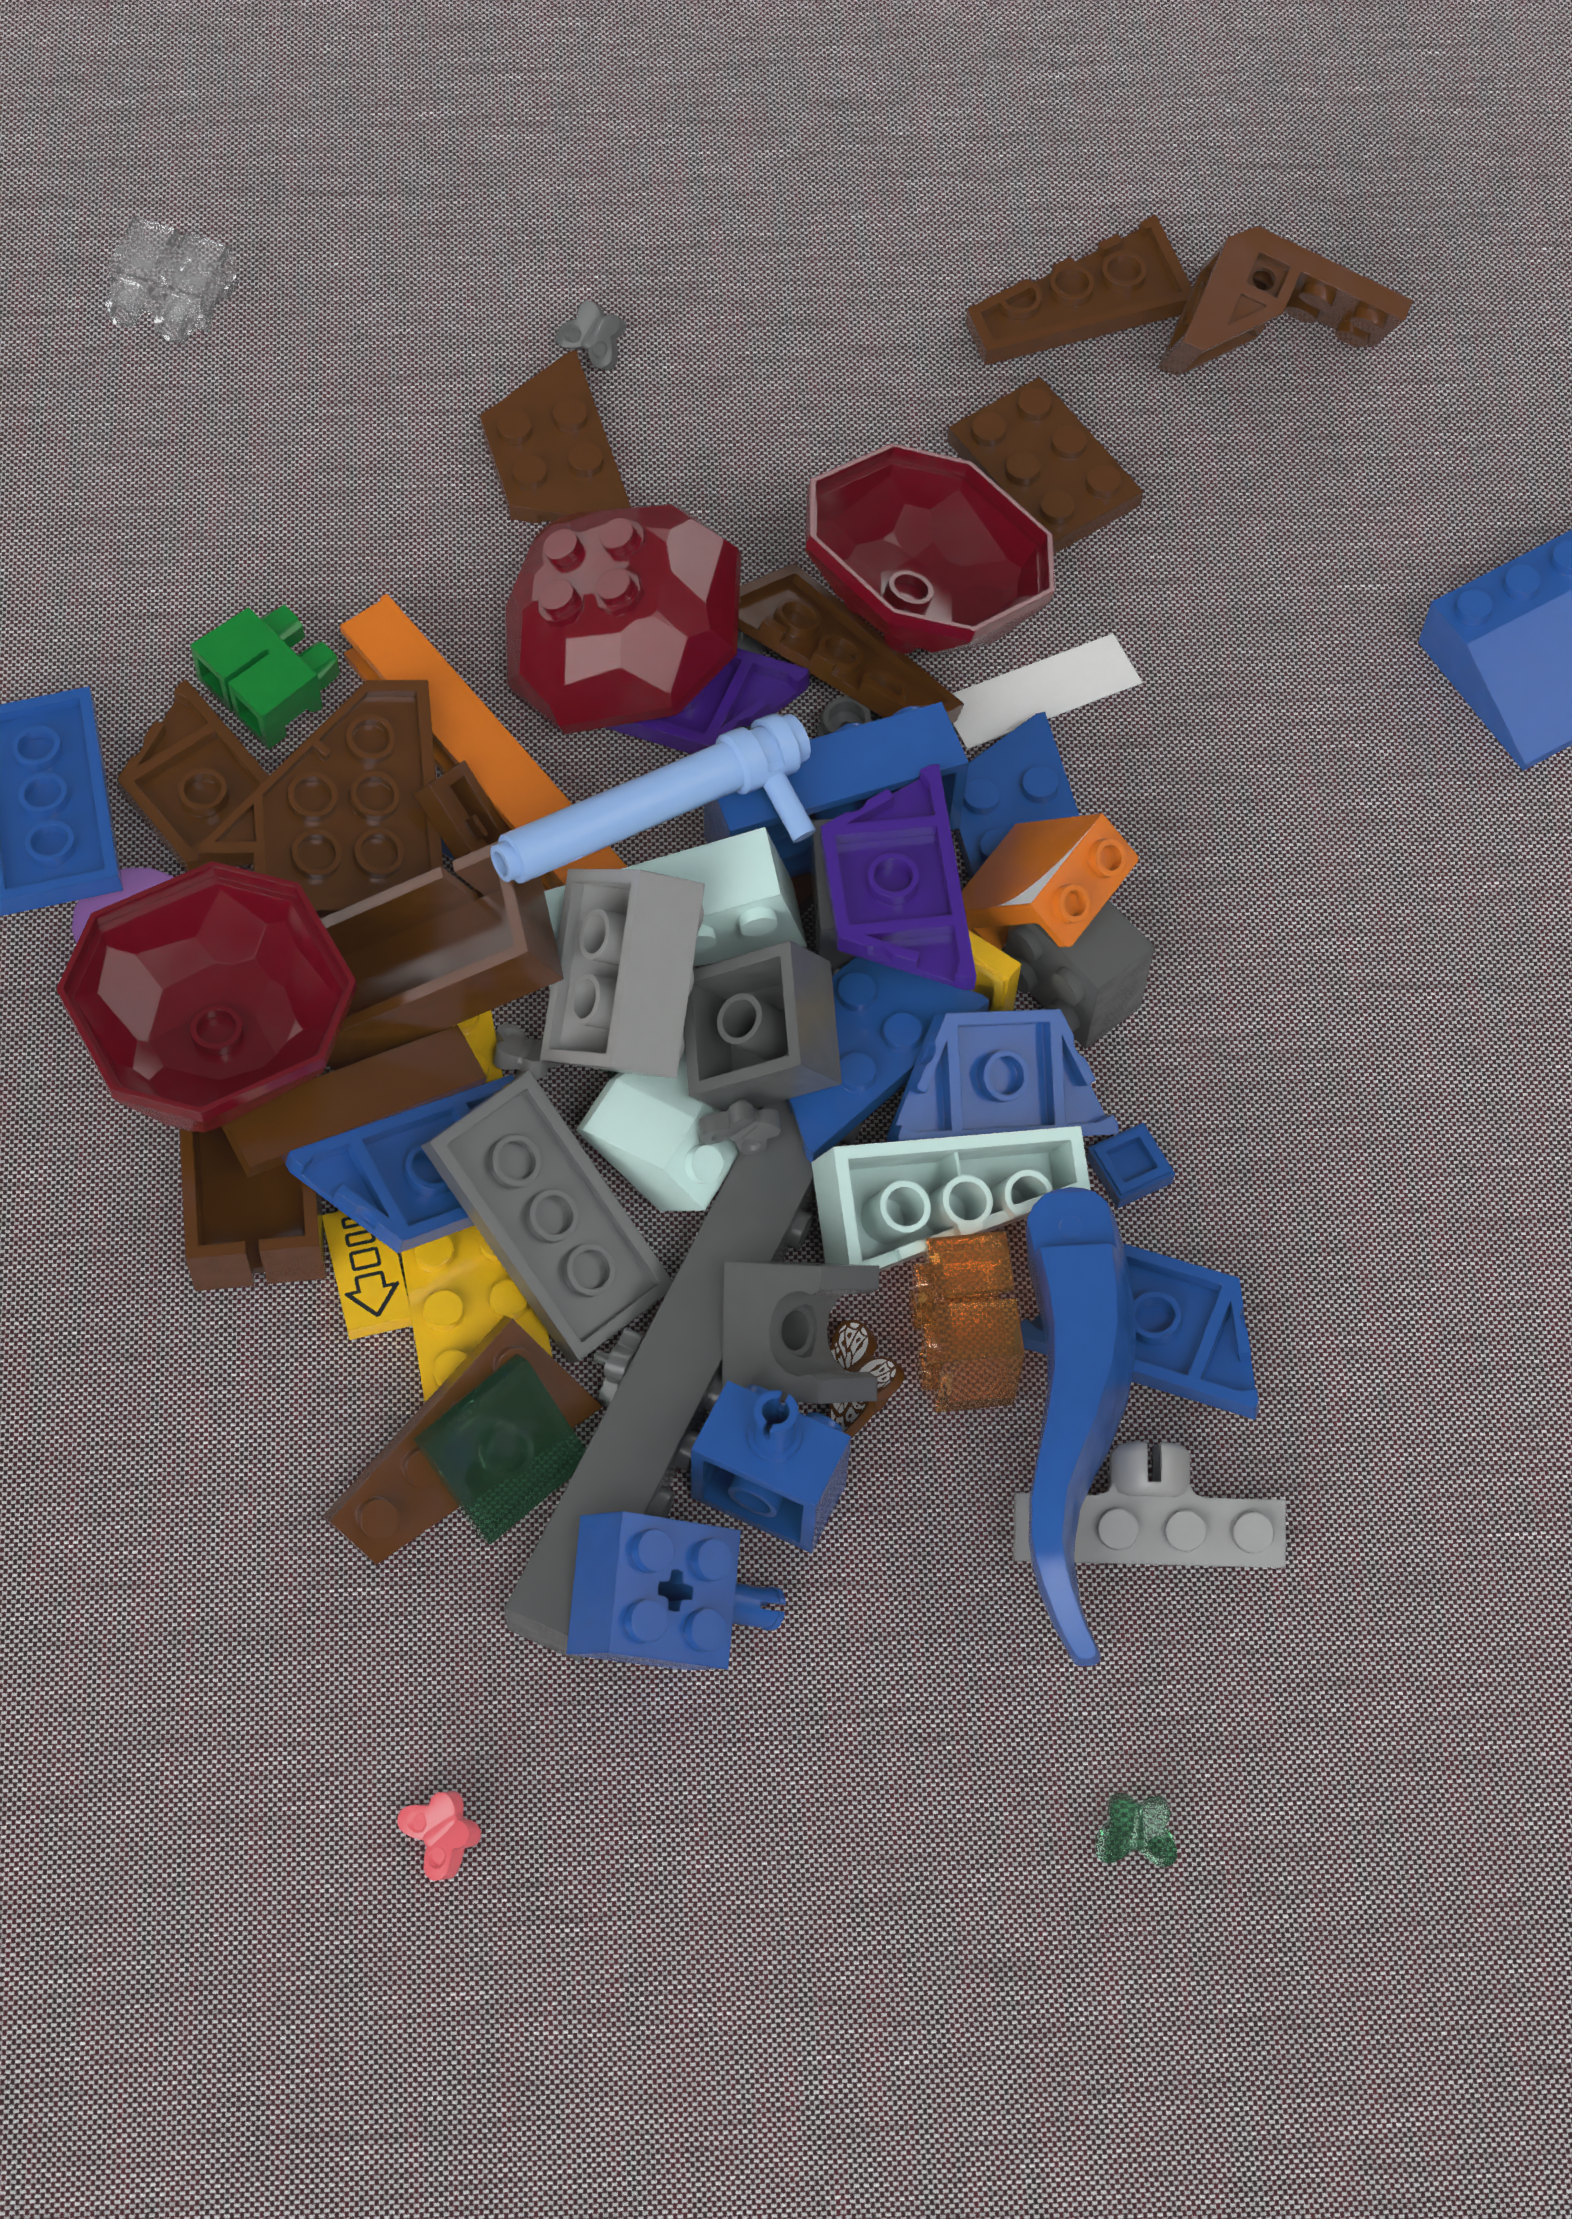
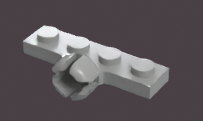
M1132 1441L1116 1446L1110 1453L1109 1484L1105 1493L1087 1495L1081 1507L1075 1540L1074 1562L1286 1568V1500L1205 1498L1196 1495L1190 1485V1453L1184 1446L1171 1442H1160V1444L1153 1445L1152 1482H1148L1147 1442ZM1030 1493L1014 1494L1013 1561L1031 1562L1029 1549Z

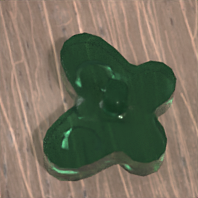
M1118 1792L1113 1794L1108 1800L1110 1819L1095 1836L1094 1847L1097 1857L1105 1863H1113L1134 1850L1140 1851L1156 1866L1162 1868L1171 1866L1177 1859V1846L1171 1831L1166 1826L1171 1814L1167 1800L1162 1796L1154 1795L1138 1803L1126 1793Z

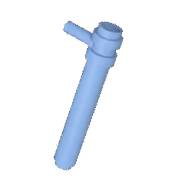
M776 713L754 720L750 730L745 727L735 728L719 735L716 739V744L500 835L498 843L490 848L493 866L503 881L510 882L515 880L518 883H524L733 792L747 794L761 787H764L793 842L802 841L815 833L816 829L787 776L796 773L800 768V764L810 758L811 748L807 732L794 715L785 714L779 716Z

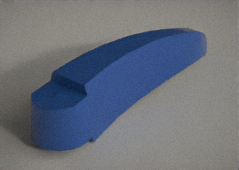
M1068 1187L1044 1194L1033 1205L1026 1223L1028 1269L1041 1316L1047 1349V1396L1029 1498V1549L1038 1591L1054 1629L1075 1665L1092 1666L1100 1662L1101 1654L1087 1624L1079 1598L1074 1562L1075 1540L1081 1507L1094 1478L1111 1448L1127 1408L1136 1356V1321L1131 1276L1125 1248L1115 1216L1109 1204L1095 1191L1085 1188Z

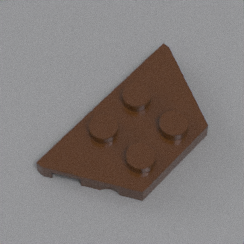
M576 350L567 352L480 415L481 432L511 520L538 524L545 521L552 522L560 517L576 512L631 507Z
M186 679L179 683L174 690L175 702L162 722L154 721L143 738L144 743L141 751L130 758L118 776L117 782L121 794L188 872L206 864L198 863L199 844L265 781L269 774ZM252 862L222 864L239 867L250 865Z

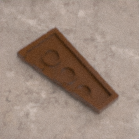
M1155 214L1141 221L1138 230L1122 238L1117 233L1099 242L1097 251L1077 261L1069 257L1053 265L1051 274L1035 282L1025 279L967 308L966 325L984 365H989L1179 316L1192 286Z
M792 563L740 586L738 629L796 665L809 669V673L883 718L893 716L899 710L909 706L925 707L942 702L951 723L953 724L957 721L964 706L961 700L908 656L891 649L879 632L857 614L850 611L843 602L796 563Z
M503 1316L325 1512L323 1517L365 1557L377 1565L600 1410L602 1406L514 1319Z

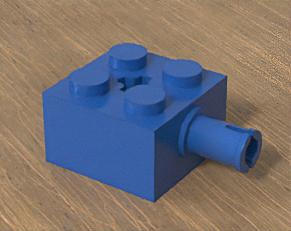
M727 1380L691 1448V1498L812 1554L846 1486L851 1436L843 1433L842 1427L825 1415L809 1412L805 1416L799 1413L796 1401L789 1394L784 1405L781 1402L782 1391H769L753 1384H748L744 1388Z
M626 1511L580 1515L566 1654L684 1671L728 1669L732 1624L757 1627L766 1631L777 1630L784 1619L785 1612L762 1609L761 1606H767L768 1603L786 1605V1599L783 1591L777 1587H761L736 1583L741 1530Z

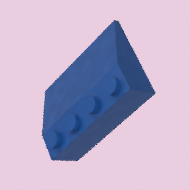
M1572 530L1432 601L1418 641L1420 646L1522 771L1572 745Z

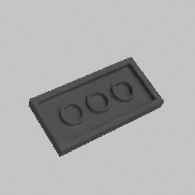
M530 1070L515 1078L421 1145L430 1161L570 1364L582 1360L667 1294L673 1280Z

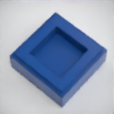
M1144 1122L1089 1147L1086 1158L1117 1209L1173 1183L1175 1172Z

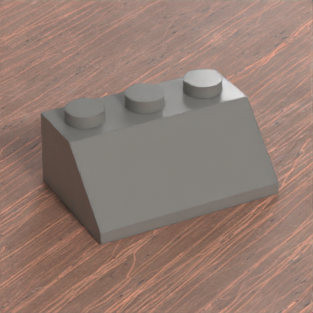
M568 869L557 940V950L564 979L551 984L540 1061L636 1075L677 1078L678 1064L685 1046L683 1030L688 996L694 984L693 962L697 935L704 916L702 901L705 883L645 870Z

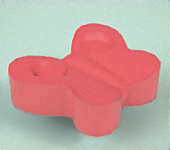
M456 1791L435 1793L431 1797L429 1804L406 1806L398 1815L397 1823L399 1829L410 1837L424 1841L426 1845L424 1872L433 1881L453 1878L459 1871L464 1850L467 1847L477 1845L481 1838V1830L478 1824L464 1818L463 1798Z

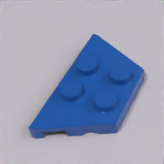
M1045 712L1036 713L968 764L960 828L955 829L954 832L969 880L972 879L1015 824L1080 816Z
M857 956L832 976L842 1084L786 1099L790 1114L793 1113L803 1140L802 1148L806 1158L813 1162L833 1148L909 1081L934 1014L988 1012L989 999L981 993L962 990Z
M1061 1009L934 1014L887 1134V1142L1081 1126L1082 1136L1119 1134V1126L1113 1114L1105 1115L1090 1085L1096 1079L1086 1059L1077 1052L1074 1046V1035Z
M509 1075L289 1151L285 1165L292 1175L396 1253H401L472 1227L474 1223L430 1161L421 1145L513 1081L514 1077Z
M1124 1244L1131 1276L1136 1321V1356L1131 1382L1256 1420L1259 1412V1400L1254 1381L1248 1330L1245 1324L1239 1277ZM1040 1314L1031 1322L1025 1318L1016 1326L1014 1331L1015 1346L1047 1355Z

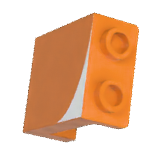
M1103 813L1015 824L961 891L968 930L1001 950L1006 944L1009 925L1036 923L1047 932L1059 947H1071L1137 864L1138 855Z

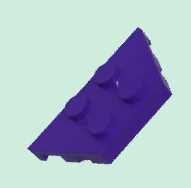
M737 648V655L678 715L605 728L693 754L716 744V739L721 734L738 727H745L750 730L754 720L780 711L807 690L810 684L809 669Z
M932 764L920 770L918 780L892 794L889 789H886L868 799L861 809L854 812H845L821 826L820 843L836 946L838 951L962 990H973L976 983V971L939 764Z

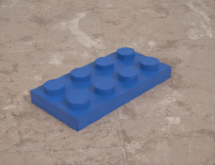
M90 687L0 704V916L123 891L96 707Z

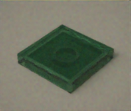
M518 1354L514 1355L413 1439L479 1538L489 1545L495 1542L574 1474L586 1451L529 1361Z

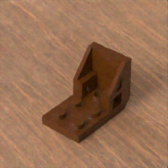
M1256 226L1229 236L1202 265L1158 368L1179 377L1254 341L1262 334L1265 324L1279 318L1284 310L1289 316L1305 323H1315L1318 321L1336 330V337L1355 347H1365L1368 345L1373 347L1405 321L1413 300L1271 231Z

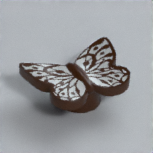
M845 1320L837 1327L830 1346L834 1359L845 1370L850 1372H870L877 1377V1401L830 1404L829 1418L837 1422L842 1427L843 1433L850 1435L851 1439L873 1415L886 1405L890 1396L901 1387L905 1379L904 1369L892 1359L887 1357L875 1358L873 1356L877 1349V1339L873 1331L858 1320Z

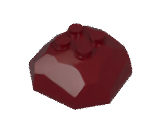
M890 443L810 479L807 487L805 552L836 595L844 601L846 607L853 613L862 616L877 630L881 631L884 634L886 644L894 651L909 654L918 648H922L935 655L992 644L1047 606L1055 593L1052 533L971 461Z
M675 503L576 512L548 523L533 538L506 605L507 683L509 688L517 697L564 734L678 715L737 655L741 577L740 551L728 540Z
M211 861L92 912L56 990L104 1084L116 1102L168 1126L193 1132H208L237 1119L323 1073L356 993L357 982L300 883Z

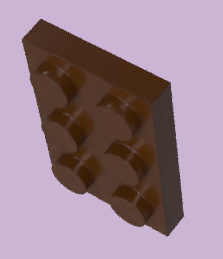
M1041 377L948 427L947 442L964 460L973 462L1052 533L1053 555L1141 506L1143 490Z

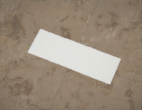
M1110 634L952 693L964 703L959 717L953 725L966 748L969 749L1009 734L1036 713L1045 712L1047 719L1143 682L1115 635Z

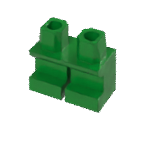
M285 604L261 618L248 607L190 644L197 679L230 712L234 711L235 717L268 750L287 736L285 726L306 709L310 712H317L323 708L320 691L340 675L338 658L323 641H317L299 655L291 649V647L303 640L305 635L303 625L298 617Z

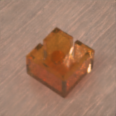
M1006 1231L926 1238L923 1263L913 1264L914 1290L909 1291L912 1329H921L922 1351L917 1352L918 1376L921 1390H932L935 1413L1014 1405L1025 1353L1016 1298L999 1300L998 1294L1000 1292H1011L1014 1289Z

